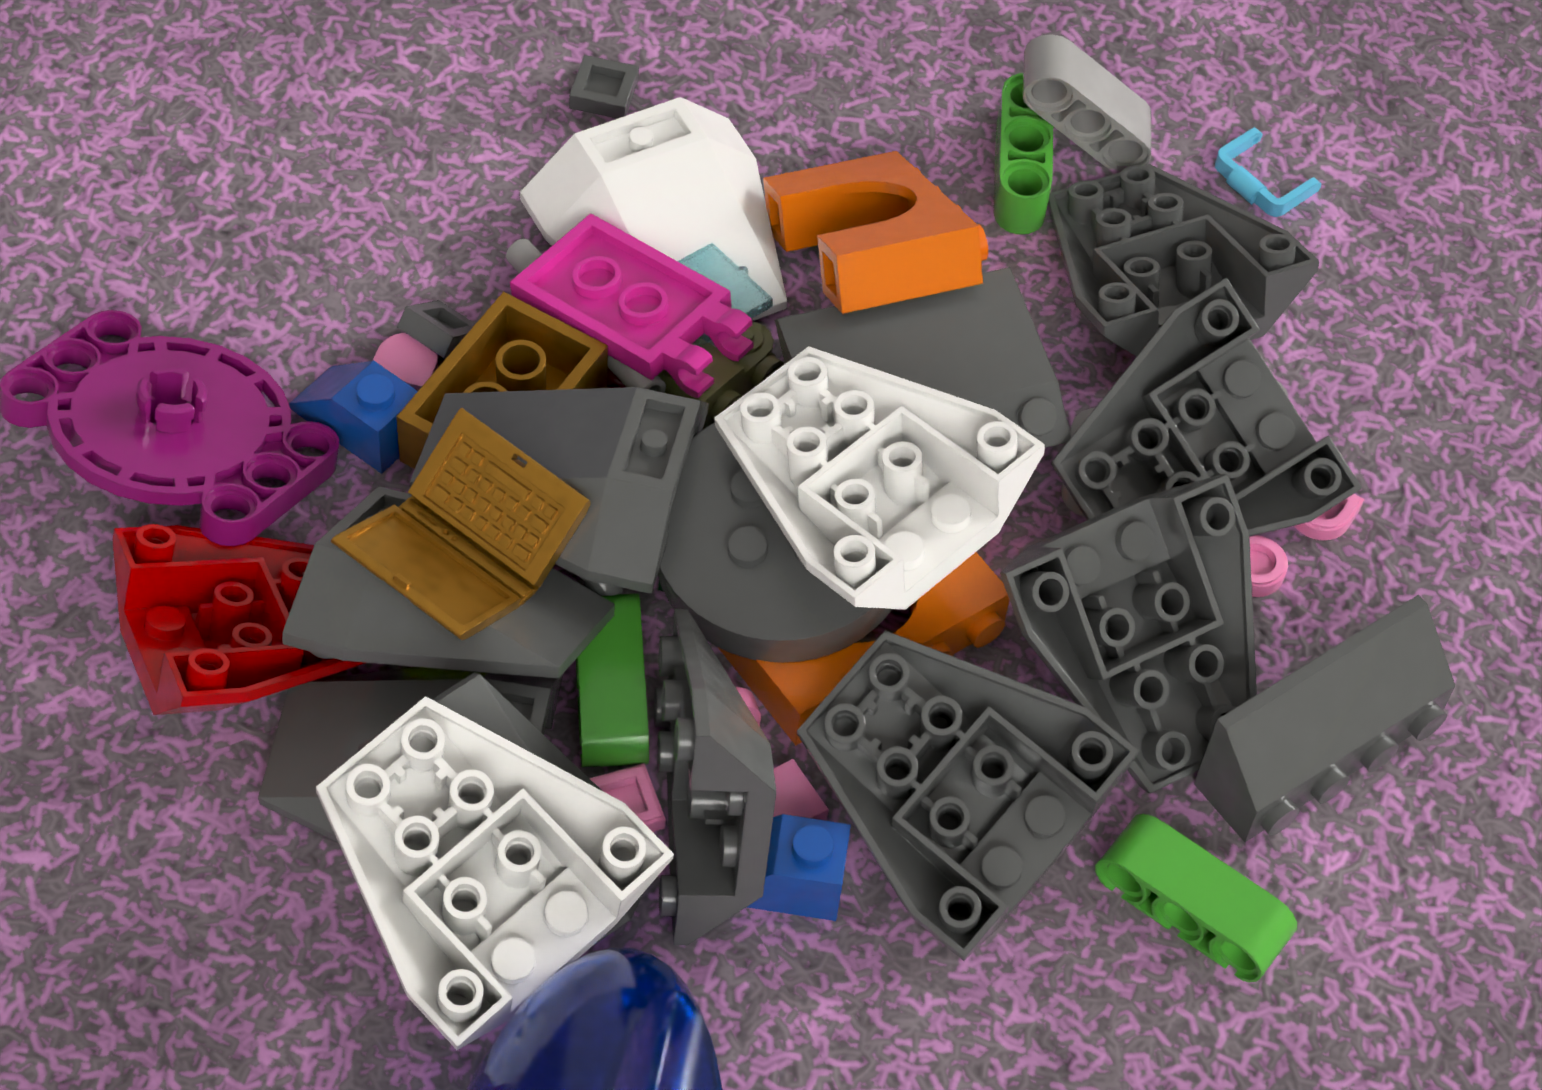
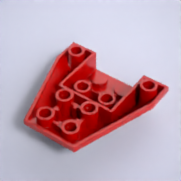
M147 524L142 527L114 528L112 540L120 631L153 715L222 710L365 664V662L320 658L313 655L310 651L283 644L282 632L314 545L255 537L243 545L225 546L207 539L202 534L200 528L181 525L163 526Z

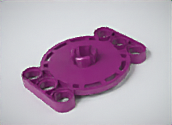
M106 310L91 315L8 371L1 378L0 412L5 420L19 427L47 426L53 448L65 464L90 484L114 495L148 504L178 506L201 504L199 526L201 532L207 539L219 545L237 546L251 541L329 479L336 471L339 438L336 432L329 426L319 422L306 421L291 424V408L285 393L267 371L247 357L220 345L192 338L168 336L141 337L142 327L139 320L123 311ZM105 335H118L128 341L110 343L98 338ZM76 364L86 369L70 372L58 369L57 366ZM262 392L274 404V407L267 406ZM21 393H34L43 396L44 399L30 402L18 400L13 396ZM311 447L319 449L325 454L316 457L304 456L297 453L295 449ZM265 477L276 478L283 481L286 485L278 488L264 487L257 484L255 480ZM221 509H233L244 513L246 517L238 520H228L218 517L214 512Z

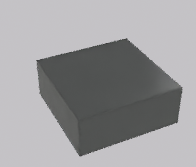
M584 55L569 95V109L617 119L626 116L639 80V66Z
M440 300L406 306L397 328L441 357L447 358L473 328L475 323Z

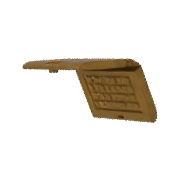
M460 408L410 487L408 493L412 496L399 507L392 505L337 534L331 539V543L379 579L385 581L459 639L465 640L516 610L537 592L582 522L591 502L472 414ZM518 456L525 460L527 464L525 465L523 462L518 460Z

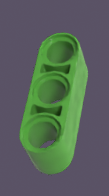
M1023 73L1009 77L1004 82L996 124L993 208L995 221L999 226L1010 233L1020 235L1035 232L1043 225L1053 176V126L1030 109L1024 102Z
M639 594L602 596L615 604L614 616L576 658L577 689H579L580 746H582V754H580L581 767L640 765L643 763L648 765L649 729Z
M1135 815L1095 865L1098 879L1106 888L1113 891L1117 887L1123 891L1122 899L1169 930L1171 926H1174L1180 930V933L1177 935L1179 938L1226 969L1228 965H1231L1237 969L1234 975L1245 982H1257L1297 931V921L1294 914L1278 898L1165 822L1151 815Z

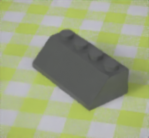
M1418 594L1217 719L1194 785L1244 842L1264 830L1269 836L1278 834L1296 819L1300 813L1299 807L1313 798L1320 804L1331 800L1348 784L1350 780L1349 775L1363 766L1369 772L1379 769L1395 755L1399 749V743L1411 735L1418 741H1421L1433 734L1447 718L1444 708L1455 688V683L1428 604Z

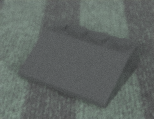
M1010 267L982 273L983 284L844 314L835 306L774 320L785 364L809 346L994 409L1044 443L1045 448L1067 443L1071 438L1058 380Z

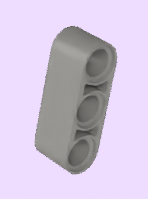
M1053 34L1041 35L1032 39L1026 45L1024 51L1023 99L1030 109L1109 169L1117 170V165L1130 167L1137 165L1146 166L1151 159V108L1144 99L1063 36Z

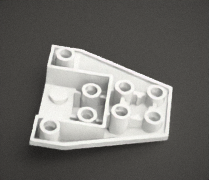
M682 97L573 134L520 191L521 202L544 239L550 245H554L591 213L730 290L732 309L743 311L752 321L787 308V297L756 158L729 118ZM705 333L700 336L703 339L709 338Z
M809 346L714 417L715 427L806 570L855 607L906 610L1000 532L1045 453L1044 443L994 409Z
M426 696L316 786V793L407 997L456 1050L504 1024L609 932L674 857L672 851L624 802Z

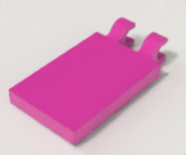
M591 213L510 281L511 295L608 345L609 356L650 380H653L660 372L666 370L679 388L694 398H699L714 384V378L702 372L713 361L712 355L704 348L692 345L702 334L705 333L725 357L733 361H739L754 347L753 341L742 336L753 325L752 319L743 311L732 309L730 290Z

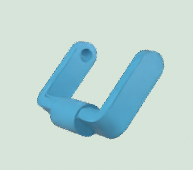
M1254 127L1219 149L1215 161V169L1227 179L1226 183L1251 205L1255 203L1270 216L1279 217L1317 193L1321 188V183L1313 177L1283 197L1276 198L1256 177L1232 160L1261 140L1262 132Z

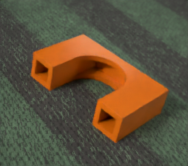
M897 151L763 178L766 208L773 238L786 252L818 245L823 293L842 314L983 284L982 261L988 258V242L984 229L980 224H976L962 211L958 204L953 203L941 192L938 186L931 183L917 167L915 168Z
M975 552L909 606L911 611L910 618L893 634L950 656L971 644L976 648L986 646L996 639L1005 627L1010 600L1004 583L979 554ZM875 641L854 643L845 649L817 659L786 663L753 660L729 653L721 648L719 650L796 746L802 742L797 735V730Z

